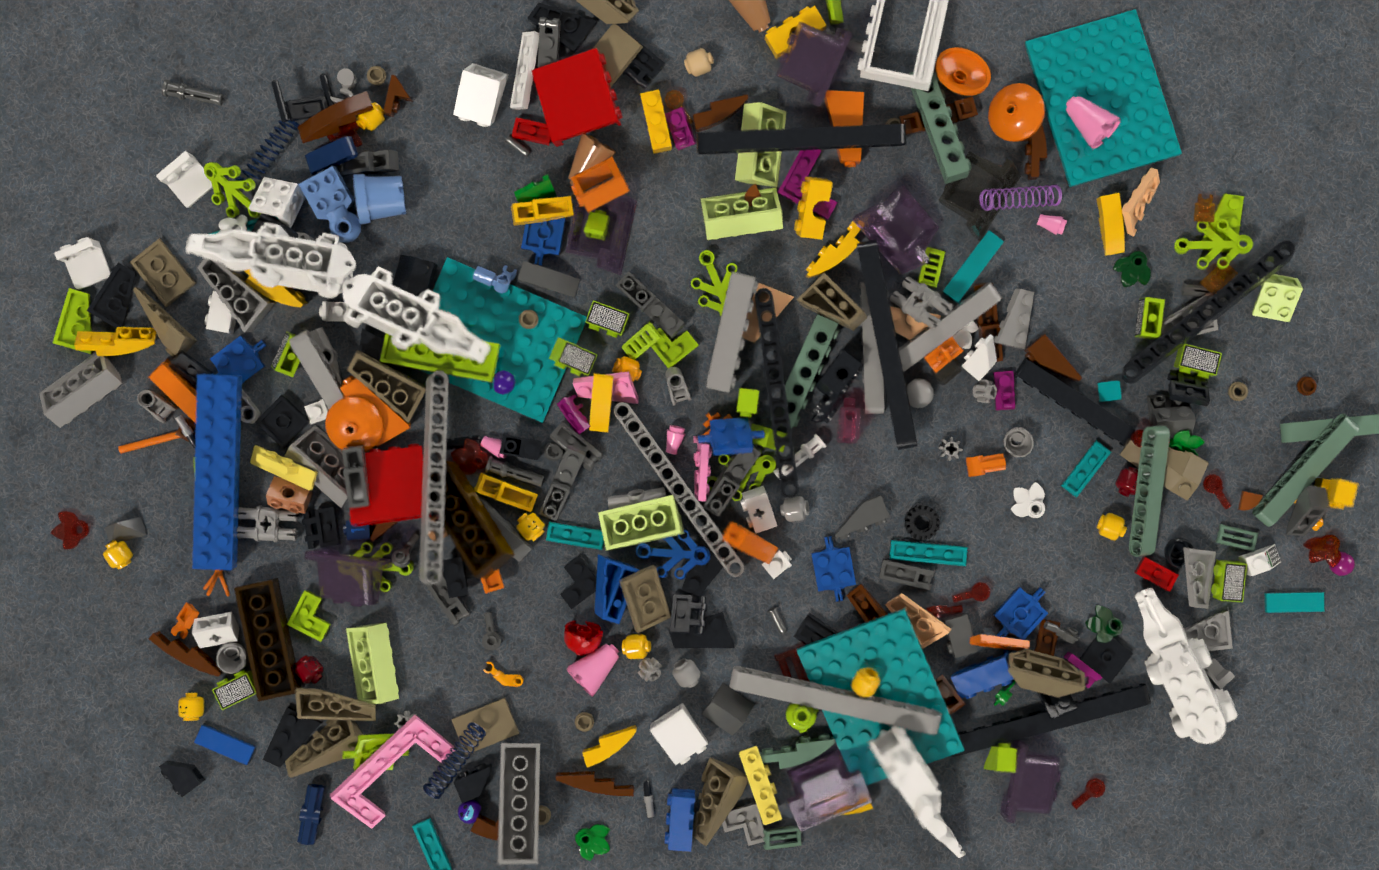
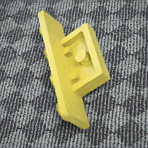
M254 445L250 460L252 465L307 490H313L317 472L295 463L289 458H284L276 452Z
M754 746L740 751L739 755L763 824L767 825L782 820L774 794H777L774 782L770 783L768 776L771 775L768 764H763L758 747Z

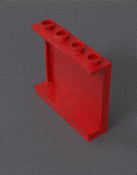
M597 48L531 70L551 141L556 147L564 145V140L614 123H617L619 126L622 125L620 119L623 116L620 107H616L615 104L617 95L609 84L612 82L609 71H606L604 67L607 61L604 53H600Z
M409 444L408 448L392 446L388 450L371 449L369 453H365L369 506L349 508L351 525L359 527L420 519L422 515L423 446H419V444Z

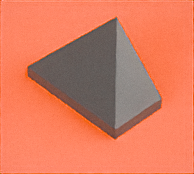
M142 516L105 527L109 543L113 540L117 542L127 541L147 535Z

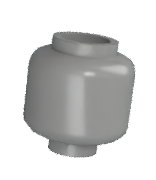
M802 496L785 498L784 503L780 505L781 515L785 516L789 522L805 520L806 516L809 515L808 500H805Z
M683 658L674 664L672 675L681 687L692 688L698 684L701 673L692 660Z

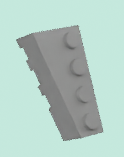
M204 258L197 267L209 285L215 289L222 303H225L233 318L241 325L240 328L244 333L252 332L276 303L249 286L245 282L247 278L241 272L231 270L221 262Z

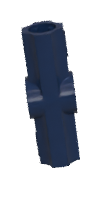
M308 784L305 803L300 811L299 820L301 825L297 841L303 845L315 844L318 824H320L322 819L320 814L323 811L322 802L325 786L318 784Z

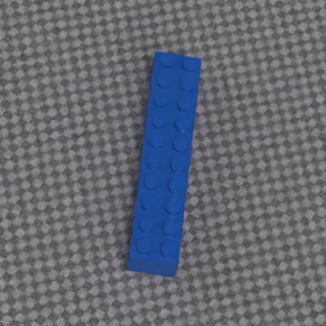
M197 375L192 569L233 570L237 567L242 375Z

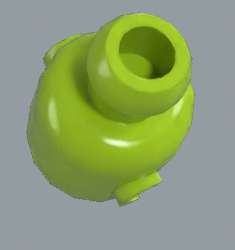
M790 702L785 711L786 720L792 728L799 730V733L807 732V729L815 723L816 714L819 710Z

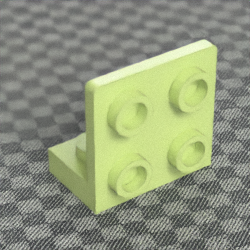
M1273 274L1261 284L1262 287L1252 310V315L1289 322L1303 287L1298 278Z

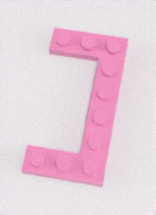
M414 715L330 794V797L372 829L386 815L382 809L361 794L414 743H417L441 763L442 760L447 759L446 754H452L450 748L455 747Z

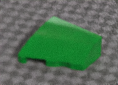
M548 175L543 176L542 181L532 182L514 192L518 203L557 196Z

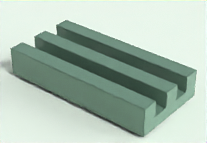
M1219 524L1215 543L1254 552L1258 533ZM1224 529L1252 535L1253 537L1248 539L1224 533ZM1222 537L1251 543V546L1224 541Z
M799 825L763 829L765 837H763L765 850L802 846L801 826ZM797 831V833L770 836V834ZM797 838V841L770 844V841Z

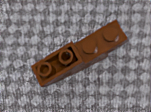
M1042 124L1031 137L1023 140L1028 141V144L1025 145V155H1028V163H1025L1024 169L1025 174L1028 175V180H1036L1039 177V161H1044L1047 158L1046 138Z

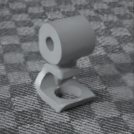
M341 69L337 74V79L342 85L339 92L349 98L354 96L350 90L355 88L357 79L351 70ZM332 96L330 97L334 104L343 100Z

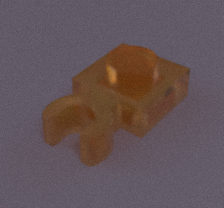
M1199 194L1194 208V221L1214 222L1215 203H1213V195L1210 194L1208 199H1203L1202 194Z

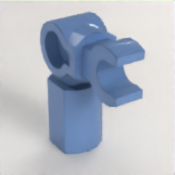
M505 265L501 274L496 276V273L478 266L474 272L473 279L490 287L491 285L494 286V289L499 293H506L509 284L516 277L517 270L514 269L513 272H508V266Z

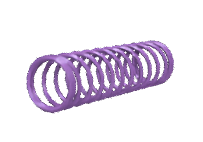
M1058 185L1018 187L1016 189H984L980 195V204L985 211H989L992 208L998 210L999 207L1004 210L1006 206L1008 209H1011L1013 206L1016 209L1019 206L1025 208L1026 205L1029 208L1033 205L1035 207L1039 205L1044 207L1046 204L1048 206H1057L1062 200V191ZM1054 187L1059 193V199L1056 204L1053 203L1054 193L1052 189ZM1042 189H1043L1044 192H1045V204H1044V205L1041 204V195H1040V193H1041V190H1042ZM1029 190L1032 194L1031 206H1029L1027 203V194ZM1035 190H1037V192H1038V194H1039V195H1038V200H1039L1038 205H1035V204H1034V192H1035ZM987 191V194H986V197H985V205H986V208H985L984 202H983V197H984V193ZM1016 191L1019 196V205L1017 207L1014 205V194ZM1022 191L1025 193L1026 203L1024 206L1021 205L1020 195ZM1002 192H1003L1004 195H1005V207H1004V208L1001 207V204H1000V203H1001L1000 197H1001ZM1008 192H1010L1012 196L1011 207H1008L1007 204ZM995 193H997L999 198V205L997 208L994 207ZM988 194H989V196H990V205H989V207L987 206V196H988Z

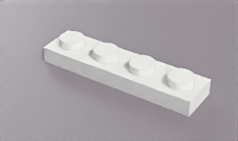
M536 31L522 33L510 104L512 109H528L531 86L533 84L531 70L535 69L539 47V33Z

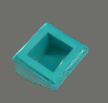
M1119 380L1097 383L1099 402L1122 399Z

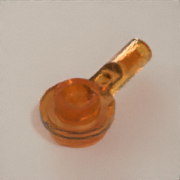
M671 90L666 94L665 103L668 108L675 110L684 107V97L681 92ZM684 108L689 124L693 123V119Z

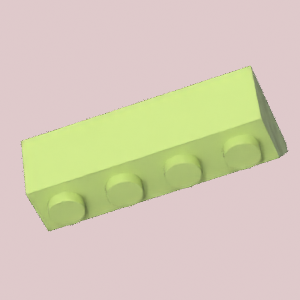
M762 102L744 104L741 130L785 129L787 111ZM782 151L738 153L735 180L747 184L777 187Z
M777 189L759 190L761 197L753 199L752 207H749L748 202L744 200L746 192L702 198L701 205L707 240L783 229L782 210Z
M673 495L598 512L605 547L608 551L685 534L681 515Z
M387 623L346 628L358 700L371 704H381L399 699V688L396 683Z

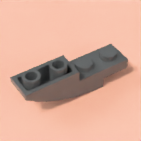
M629 271L615 285L671 338H674L686 325Z
M570 445L567 446L540 508V515L555 521L557 520L586 454L585 451Z
M753 446V452L733 454L715 481L702 507L719 517L739 489L745 475L760 456L761 450Z
M477 494L514 552L513 558L521 562L533 548L509 521H505L481 494Z

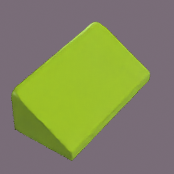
M826 0L830 24L844 23L841 1Z

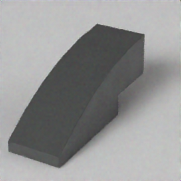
M388 149L377 152L358 153V157L339 165L338 171L341 176L399 171L398 151Z
M525 261L522 263L518 280L574 298L580 279Z
M364 445L344 447L342 449L345 468L343 471L349 508L369 506Z

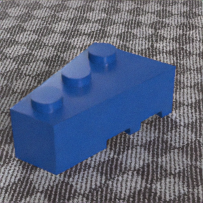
M598 554L595 596L596 615L604 620L620 624L627 603L619 580L640 571L639 569L630 564Z
M1004 650L1003 655L994 658L990 656L986 661L978 664L974 663L954 672L951 680L960 698L966 697V699L976 696L977 692H989L995 688L994 686L999 684L1005 686L1012 683L1014 678L1008 671L1009 650Z
M672 788V794H668L667 805L671 806V812L666 815V825H670L669 832H665V844H668V850L691 852L695 790Z

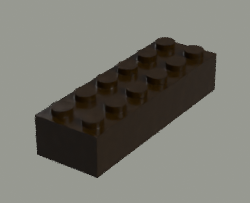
M446 461L443 526L476 578H488L515 554L459 465L455 462ZM433 472L431 473L430 479L436 483L437 475ZM431 492L429 496L430 500L432 502H435L437 500V495L434 492Z
M278 578L235 587L234 591L258 702L296 694V688H301L299 677L295 674L296 661Z

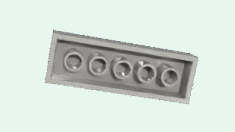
M731 271L706 388L728 393L730 388L734 389L736 375H733L734 369L738 370L740 364L738 351L743 350L745 339L742 338L743 331L747 332L749 319H746L747 312L751 313L754 301L750 299L752 293H756L758 285L754 276Z
M501 743L498 864H538L540 744Z

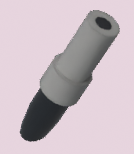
M182 415L176 417L175 420L182 429L183 435L187 437L190 444L195 448L196 437L193 434V430L188 426Z
M646 780L643 783L644 803L646 804L647 817L650 818L655 816L654 799L650 782Z

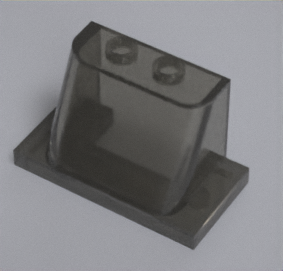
M969 151L965 159H969L971 164L968 177L947 183L944 192L939 198V202L966 219V226L972 236L981 241L1001 209L1000 207L998 210L992 208L989 211H985L982 209L980 204L982 191L984 189L1014 188L1021 176L1014 161L1006 159L1004 164L1000 166ZM987 191L984 193V197H983V202H984L985 208H986V205H985V197H986ZM1003 192L1000 197L1001 207L1005 203V195ZM997 193L994 195L995 208L999 205ZM988 194V196H987V206L989 207V205H990V196H989V194Z

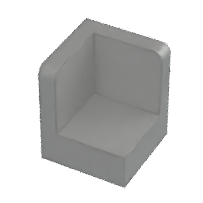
M1215 658L1212 659L1211 665L1205 668L1210 682L1218 689H1222L1235 677L1231 671L1224 669Z

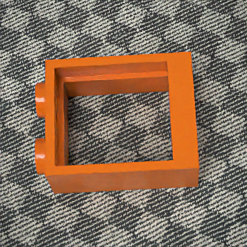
M613 157L571 177L574 184L571 188L580 207L585 206L587 212L629 192ZM612 176L614 177L613 179H611V180H609V181H607V182H605V183H603V184H601V185H599V186H597V187H595V188H593V189H591V190H589V191H587V192H585V193L583 192V191H585V190H587V189H589V188H591V187L597 185L598 183H600V182H602V181H604V180H606V179H608V178H610V177H612Z

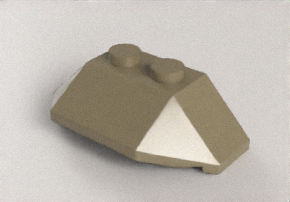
M576 0L606 24L628 23L639 11L634 0Z
M1028 649L1010 653L1008 656V671L1020 688L1055 697L1069 695L1085 689V673L1063 658Z

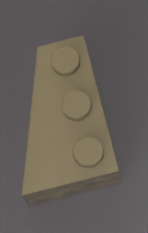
M825 273L797 299L801 306L853 331L868 318Z

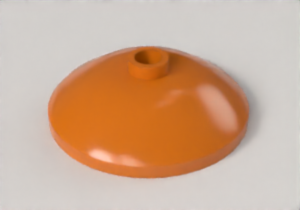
M946 49L940 53L935 62V71L939 80L946 88L957 94L977 95L986 90L990 83L991 72L987 63L979 55L968 49Z
M1022 83L1008 85L1001 89L991 101L988 111L990 127L998 137L1006 141H1023L1031 137L1041 126L1045 115V104L1040 93L1033 87ZM1014 107V111L1010 113V108Z
M346 397L337 401L329 409L325 420V427L330 440L341 450L344 447L364 445V451L367 452L380 441L384 430V423L379 410L371 402L360 397ZM348 426L353 427L354 431H350Z

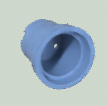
M365 174L353 175L360 225L371 223V220L406 214L402 176L365 177Z

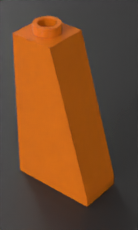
M825 91L824 100L831 127L863 125L864 92ZM862 148L837 149L840 163L845 164V167H856V164L861 162Z
M167 358L149 375V378L196 423L197 390L186 378L169 367L171 361Z
M351 375L342 381L343 384L340 389L345 397L366 399L379 410L383 418L384 430L380 441L376 445L377 447L411 428L410 421L408 423L400 414L395 412L356 377Z
M731 522L722 537V540L767 564L771 563L779 549L747 528Z

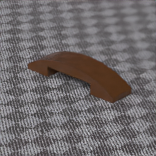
M973 96L946 105V107L949 106L951 109L952 123L978 115ZM920 112L899 117L900 124H905L906 135L926 131ZM942 122L936 123L939 127L945 126Z

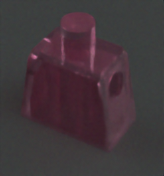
M844 398V407H841L838 412L836 443L856 444L860 437V408H855V398ZM846 415H851L852 420H848Z

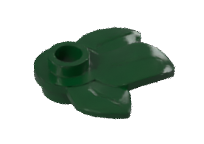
M1134 251L1128 257L1119 258L1113 267V270L1122 272L1121 283L1123 287L1132 286L1137 281L1146 285L1151 276V270L1146 265L1147 256L1141 251ZM1136 258L1141 259V262L1139 264H1135L1134 261Z
M1096 605V616L1086 620L1085 624L1090 631L1097 633L1096 640L1098 642L1107 643L1111 641L1113 636L1121 634L1123 624L1120 619L1113 616L1110 609Z

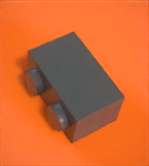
M966 613L942 619L943 623L952 629L947 634L949 642L946 643L949 654L952 653L957 658L978 652L977 647L970 644V637H973V633Z

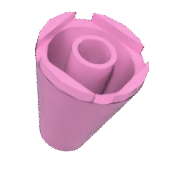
M1081 96L1072 97L1066 103V112L1092 149L1102 145L1104 142L1101 140L1105 137L1109 138L1120 124V119L1116 115Z
M604 644L594 652L568 666L566 670L590 696H593L618 660L619 656L617 654L619 651L613 644Z

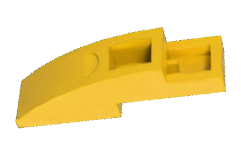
M861 218L857 222L853 220L847 228L849 233L846 237L842 235L835 243L838 246L837 248L831 244L828 248L824 246L817 254L820 257L816 263L812 261L807 267L806 271H808L806 277L812 278L823 274L845 260L855 250L857 243H860L855 239V236L866 222Z
M251 269L244 270L249 275L245 282L269 299L300 308L307 304L304 300L306 297L300 291H295L292 287L280 285L266 287L252 276Z
M117 327L116 332L77 331L74 345L75 350L96 351L97 356L123 355L154 345L157 333L154 328Z

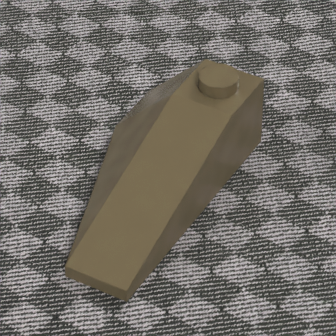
M137 287L133 289L162 344L167 347L165 350L173 357L177 356L181 350L186 353L197 340L144 290Z
M1130 439L1120 455L1139 468L1142 441ZM1168 447L1163 486L1188 501L1198 488L1208 462L1192 452H1182Z
M296 688L298 719L376 721L375 704L322 689Z

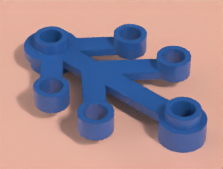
M685 529L684 532L687 533V537L682 539L681 535H678V538L685 542L691 551H684L673 537L663 539L673 550L651 548L646 543L639 544L636 548V554L641 559H648L650 556L671 558L663 566L657 568L658 575L660 569L665 570L664 575H659V578H665L668 575V571L683 558L690 559L682 568H677L674 572L677 579L683 580L693 567L707 564L711 557L710 551L704 546H697L691 539L690 533ZM646 548L648 553L642 555V550ZM699 553H704L703 559L698 558ZM680 570L684 572L682 577L677 575Z

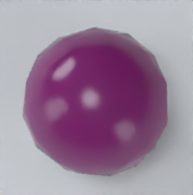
M1337 552L1329 560V568L1338 576L1350 574L1355 567L1354 559L1346 552Z

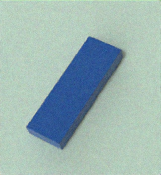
M205 724L201 725L194 741L198 745L245 765L249 764L256 746Z

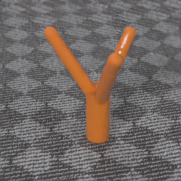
M215 570L203 587L204 590L208 588L207 596H210L218 576L226 596H230L222 574L223 570Z

